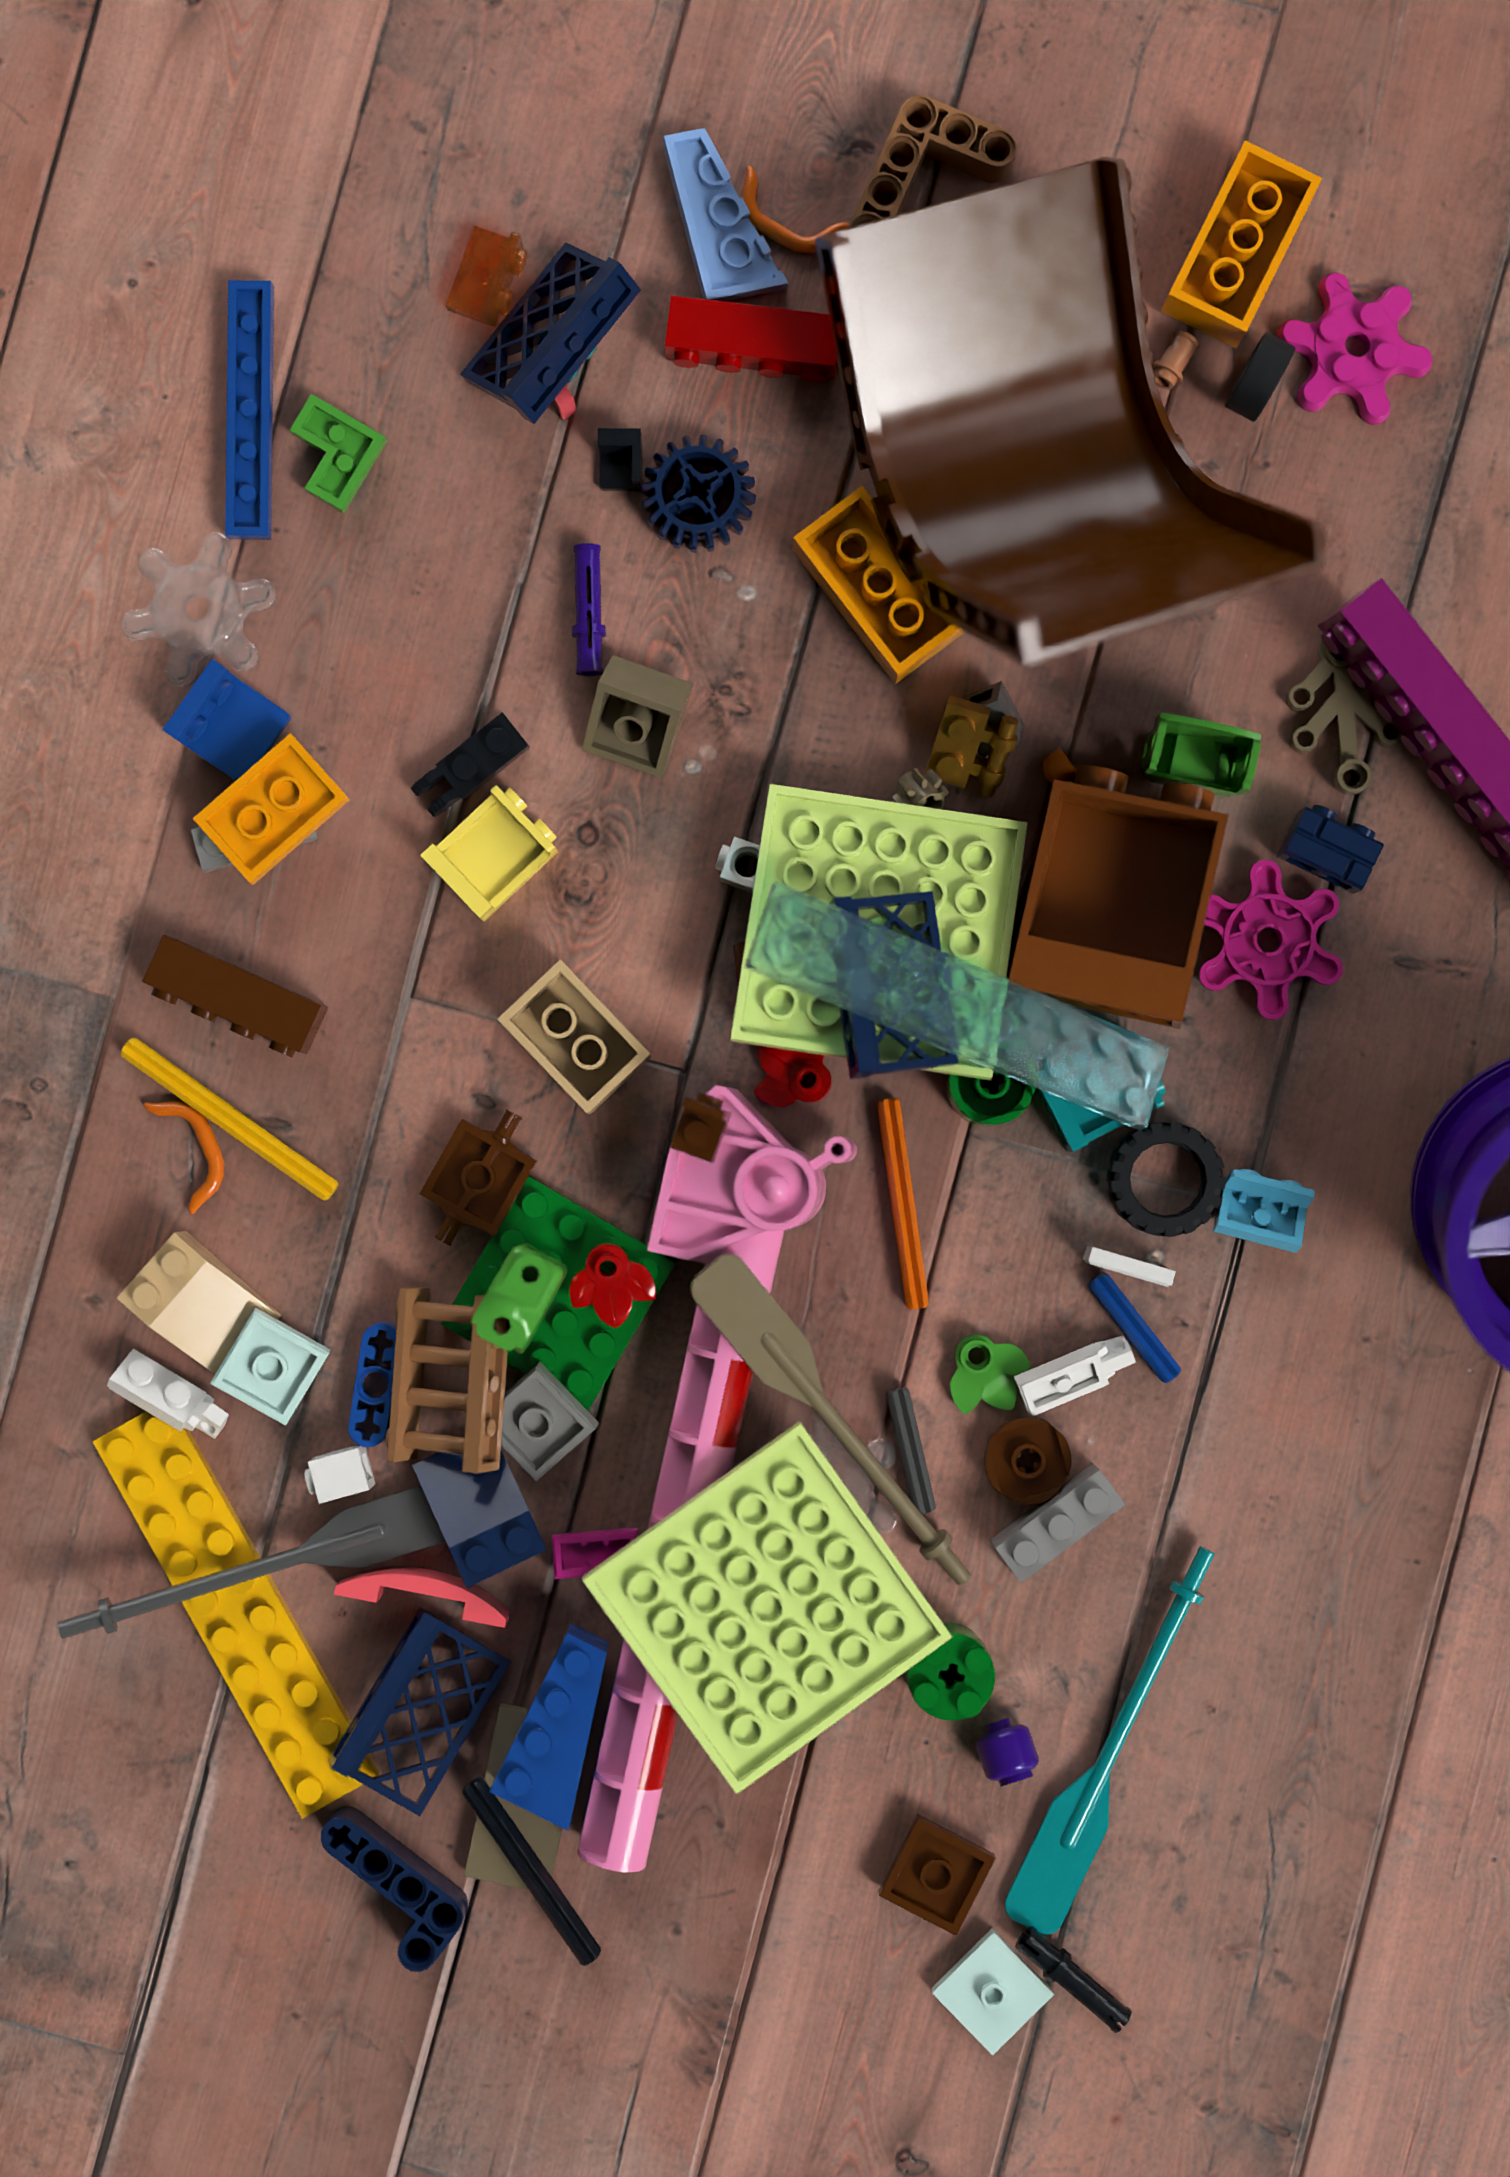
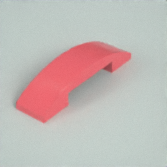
M401 1566L370 1569L343 1578L335 1586L334 1595L377 1603L383 1596L384 1587L465 1602L462 1620L505 1628L510 1617V1610L487 1591L477 1585L466 1588L462 1578L432 1569Z

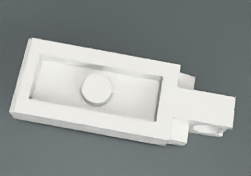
M1122 1335L1085 1346L1016 1375L1014 1379L1029 1416L1033 1417L1109 1385L1108 1378L1113 1376L1115 1371L1132 1365L1136 1361L1130 1345Z
M132 1349L109 1378L107 1384L108 1389L180 1432L183 1428L193 1431L196 1427L215 1439L224 1428L229 1416L228 1413L213 1403L214 1399L206 1394L207 1392L135 1349Z

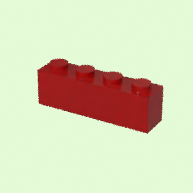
M674 295L670 297L665 353L666 360H673V363L679 367L696 368L698 364L716 365L715 368L726 373H738L742 368L758 370V374L769 378H780L785 373L800 375L802 380L812 383H822L826 378L834 379L837 355L828 313Z

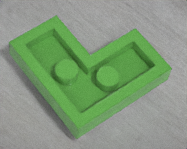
M311 394L290 428L293 436L324 453L323 458L304 489L310 495L344 514L387 443L385 436Z

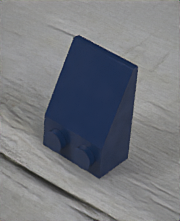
M502 1451L500 1453L499 1470L478 1474L462 1472L463 1458L458 1454L438 1452L412 1464L466 1588L547 1550Z

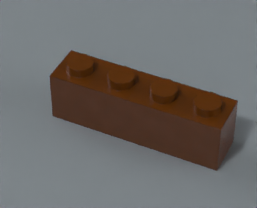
M164 934L142 982L154 987L151 995L174 1005L178 998L193 1004L191 1013L211 1022H215L217 1016L231 1021L232 1025L229 1030L251 1040L254 1039L256 1033L271 1039L269 1048L289 1057H293L295 1051L308 1054L328 1010V1007Z

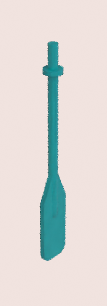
M1199 1546L1183 1582L1180 1583L1173 1580L1169 1589L1176 1593V1596L1095 1764L1053 1798L1006 1895L1005 1908L1009 1917L1028 1928L1034 1926L1040 1934H1052L1061 1927L1108 1830L1110 1772L1192 1602L1201 1605L1205 1597L1198 1592V1589L1215 1556V1553L1211 1550Z

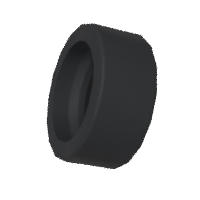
M1265 332L1233 387L1225 407L1255 422L1290 363L1296 349L1295 346Z

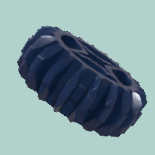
M704 434L699 437V446H691L690 437L685 435L682 438L683 449L678 450L673 442H669L666 445L669 454L668 458L661 453H656L653 456L655 464L660 469L646 467L644 471L645 477L652 482L641 484V493L649 496V498L642 501V509L646 512H653L648 517L650 527L663 524L658 532L659 538L665 540L672 533L675 534L673 538L674 548L679 549L684 540L687 539L689 540L690 552H697L698 541H705L707 551L711 552L714 551L713 539L716 537L720 539L723 545L727 546L730 544L728 529L735 534H742L743 526L737 519L751 520L752 511L746 506L756 503V494L747 490L755 486V479L753 476H743L749 470L747 461H740L734 464L738 457V450L736 448H731L723 454L724 441L717 439L712 448L707 447V436ZM691 464L710 465L721 472L718 473L715 470L709 474H701ZM677 471L683 484L682 489L673 495V501L665 505L663 500L665 486L670 477ZM690 481L694 488L697 487L700 492L705 491L707 507L703 500L700 501L697 496H691ZM731 483L734 497L728 510L720 517L714 500L723 493V487ZM689 513L697 514L702 517L706 524H689L675 516L679 515L682 517Z

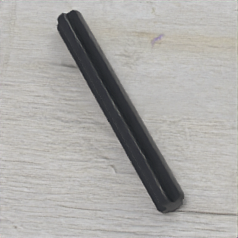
M479 1776L467 1783L462 1790L463 1796L576 1959L583 1966L595 1961L600 1955L601 1947L497 1797L489 1792L490 1787L486 1781Z

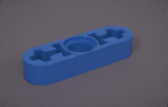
M379 1322L370 1326L364 1332L361 1340L348 1432L354 1443L366 1448L374 1447L386 1438L390 1426L397 1327L389 1322ZM381 1330L387 1331V1339L393 1340V1347H388L384 1350L382 1362L391 1361V1369L381 1364L367 1365V1358L371 1360L377 1359L378 1345L371 1344V1338L380 1335ZM378 1372L386 1378L388 1387L382 1396L375 1397L366 1392L364 1380L369 1373ZM361 1401L371 1405L385 1404L384 1411L379 1408L374 1411L373 1423L380 1426V1431L374 1432L370 1438L365 1437V1430L358 1428V1423L364 1422L369 1413V1407H360Z

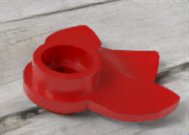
M765 1046L758 1047L760 1064L768 1074L754 1089V1094L761 1101L774 1107L784 1108L798 1100L805 1103L819 1102L830 1092L832 1076L829 1069L824 1065L825 1055ZM808 1074H815V1085L811 1088H805L803 1085L804 1077Z
M604 1243L594 1247L589 1252L586 1258V1267L573 1276L569 1286V1296L572 1307L582 1308L593 1304L600 1320L613 1328H617L628 1318L632 1308V1300L651 1301L656 1298V1286L646 1266L629 1261L626 1252L618 1245ZM606 1260H610L616 1265L615 1269L611 1272H604L599 1266Z

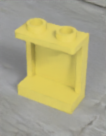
M497 785L490 790L492 794L437 846L434 844L430 845L420 855L482 921H486L558 853L552 844L557 838L556 835L541 819H538L533 824L523 814L522 811L528 806L511 788L504 793Z

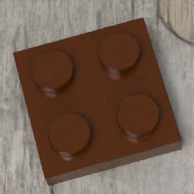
M917 1814L878 1890L879 1896L957 1936L996 1859L995 1854Z

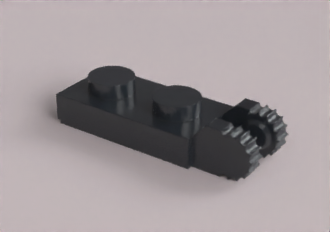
M502 712L435 764L437 768L429 771L415 782L411 790L416 796H420L429 792L442 779L446 778L453 789L436 798L427 808L429 813L436 817L461 798L465 800L529 750L530 747Z

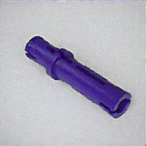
M582 543L574 546L576 625L572 626V636L576 638V674L588 677L603 674L602 638L606 636V626L601 622V546L592 543ZM586 573H589L590 604L587 603ZM587 617H590V647H591V648H588V623H587Z

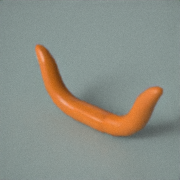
M750 165L747 166L741 198H743L750 211L749 220L756 230L764 236L794 252L809 254L817 252L815 237L849 227L850 224L840 222L830 225L815 236L805 237L795 234L793 231L765 216L759 210L756 202L759 184L756 171Z
M182 1101L146 1102L144 1107L150 1113L158 1116H176L187 1120L193 1127L207 1160V1178L192 1195L188 1210L192 1215L221 1185L224 1178L222 1151L206 1117L187 1103Z

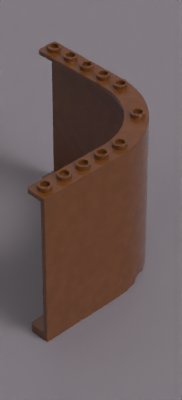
M1101 157L815 237L852 440L860 470L869 468L878 496L872 498L871 503L887 543L910 583L919 581L926 591L923 594L924 602L930 609L948 623L1025 666L1325 568L1324 550L1326 549L1327 542L1325 533L1318 521L1229 490L1212 481L1190 458L1184 449L1181 437L1175 433L1169 421L1156 385L1152 369L1153 353L1147 342L1145 325L1148 321V311L1145 303L1142 301L1140 286L1143 270L1136 253L1135 236L1137 234V222L1134 214L1131 212L1129 197L1132 180L1123 159Z

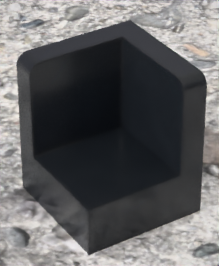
M598 428L600 489L602 491H641L643 457L641 428Z

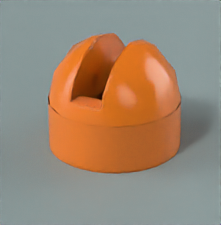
M1060 747L1046 756L1042 771L1044 777L1049 782L1053 783L1054 779L1069 782L1075 778L1076 770Z

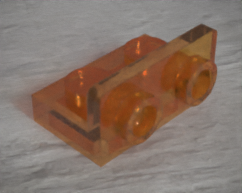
M474 225L446 302L447 311L496 327L499 316H506L510 308L513 291L509 290L513 277L514 275L520 276L525 267L527 251L524 250L520 234L511 232L508 238Z

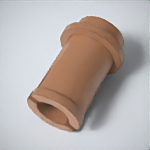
M1176 331L1161 359L1153 362V374L1158 386L1170 390L1174 385H1179L1182 382L1183 376L1181 373L1195 350L1199 347V342L1194 336L1185 331Z

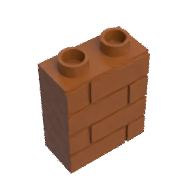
M1078 766L1074 783L1056 779L1053 782L1009 976V989L1014 994L1180 1029L1229 814L1211 811L1215 794L1204 788L1181 783H1164L1160 800L1126 794L1125 791L1129 777L1121 772L1097 766Z

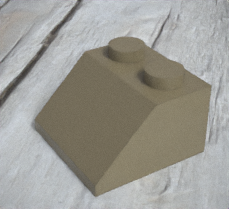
M612 655L597 685L582 750L662 778L685 717L694 683Z

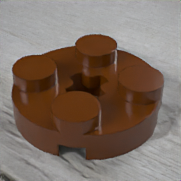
M1031 1416L1016 1417L1001 1424L988 1437L984 1452L985 1471L993 1487L1006 1498L1025 1505L1042 1503L1054 1497L1061 1489L1060 1487L1065 1482L1067 1475H1069L1072 1464L1070 1448L1064 1436L1049 1422ZM1027 1448L1031 1454L1038 1453L1039 1460L1033 1463L1034 1470L1026 1472L1023 1466H1016V1459L1021 1457V1450Z

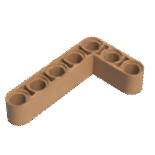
M919 94L909 97L904 101L848 228L901 214L926 156L986 182L997 183L1005 180L1012 171L1016 156L1017 144L1015 138L1005 129L928 96ZM913 117H920L926 120L928 125L916 128L910 125L908 120ZM955 133L965 137L967 142L960 145L952 144L947 139V136ZM992 150L1000 151L1006 159L999 162L992 161L987 157L986 153ZM901 155L907 157L911 164L899 167L893 164L890 159ZM878 194H887L893 198L894 203L882 206L876 203L873 198Z

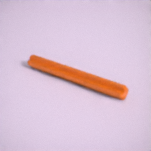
M898 1098L881 1099L877 1102V1110L905 1305L910 1310L928 1307L929 1299L901 1104Z

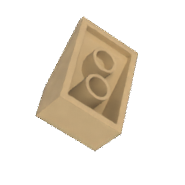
M187 1231L174 1232L117 1297L122 1304L147 1326L214 1374H216L255 1307L277 1320L282 1316Z

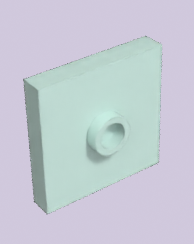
M255 1307L210 1384L286 1426L328 1357L330 1349Z
M993 1928L931 1988L932 1994L992 2056L1054 1996L1052 1988Z

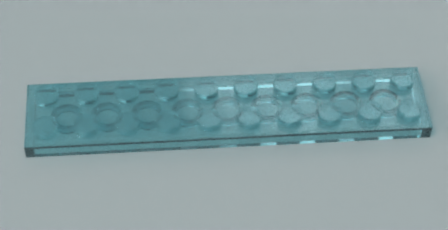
M776 882L771 887L744 966L745 968L1137 1130L1147 1128L1170 1050L1169 1047L1042 993L1026 989L1023 985L782 883Z

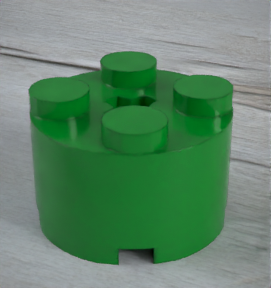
M998 1038L992 1077L998 1076L1000 1084L994 1087L995 1094H991L988 1088H981L980 1080L983 1079L946 1074L945 1090L953 1109L964 1120L981 1126L1004 1124L1019 1117L1030 1104L1036 1089V1073L1029 1056L1013 1043Z
M943 1623L952 1638L905 1671L909 1689L916 1704L933 1717L948 1721L974 1717L985 1706L993 1692L995 1685L994 1665L984 1643L972 1630L955 1623ZM949 1664H955L958 1674H952L951 1678L945 1679L940 1670H948Z

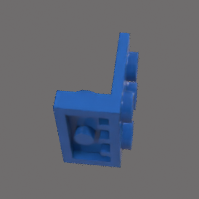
M211 659L162 730L236 781L269 752L290 722L291 715L239 680L221 664Z

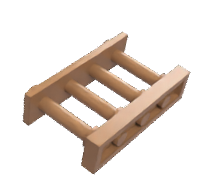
M428 1287L399 1288V1298L395 1306L397 1329L390 1426L386 1434L387 1462L395 1463L417 1459L418 1449L461 1455L463 1458L462 1472L478 1474L499 1470L508 1351L478 1336L476 1333L477 1325L471 1322L485 1295H475L474 1306L470 1307L428 1302ZM498 1317L494 1322L495 1331L499 1334L509 1332L510 1321L505 1317ZM427 1320L471 1324L473 1327L471 1349L463 1350L425 1345ZM424 1363L468 1368V1393L422 1389ZM421 1406L464 1411L466 1414L465 1436L457 1437L419 1432Z

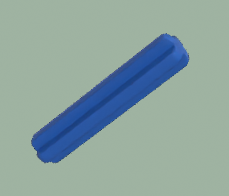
M1102 1272L1094 1277L1088 1284L1090 1290L1157 1377L1164 1383L1176 1378L1181 1372V1367L1110 1275Z

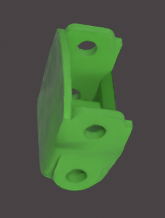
M1161 712L1155 718L1154 727L1146 738L1140 770H1144V777L1147 781L1160 785L1164 783L1188 784L1213 792L1215 797L1243 795L1250 790L1255 775L1262 734L1207 720Z
M521 1244L514 1247L471 1320L472 1323L477 1325V1335L503 1350L511 1351L515 1349L516 1352L522 1354L530 1344L566 1277V1265L529 1244ZM498 1317H505L510 1321L511 1328H509L508 1333L499 1334L495 1331L494 1322Z

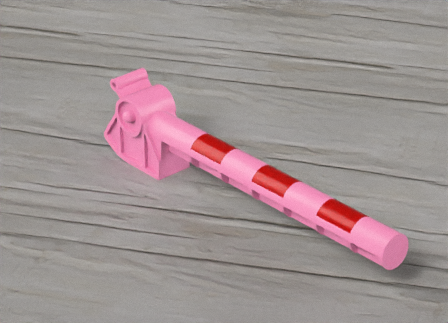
M715 1085L707 1095L723 1100L721 1109L731 1112L715 1161L711 1163L670 1148L647 1251L705 1263V1267L722 1254H733L743 1260L771 1294L784 1231L805 1224L819 1212L826 1195V1180L822 1169L833 1162L844 1163L853 1160L857 1154V1145L849 1137H833L825 1144V1152L814 1159L805 1151L794 1148L737 1089ZM697 1304L648 1529L732 1470L748 1400L753 1371ZM623 1639L577 1854L584 1861L604 1869L619 1872H638L646 1867L679 1714L625 1639Z

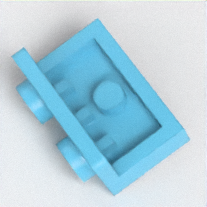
M1233 1169L1226 1177L1225 1189L1222 1188V1201L1216 1210L1213 1232L1297 1253L1302 1247L1306 1212L1308 1206L1314 1200L1315 1191L1303 1187L1296 1181H1278L1263 1177L1254 1170Z

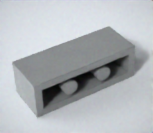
M1093 1463L1062 1485L1054 1497L1045 1502L1038 1503L990 1539L995 1549L1021 1583L1126 1505L1101 1470Z

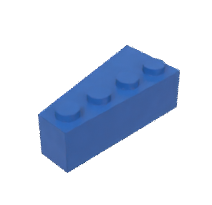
M573 1623L570 1624L489 1791L567 1831L572 1819L610 1643Z

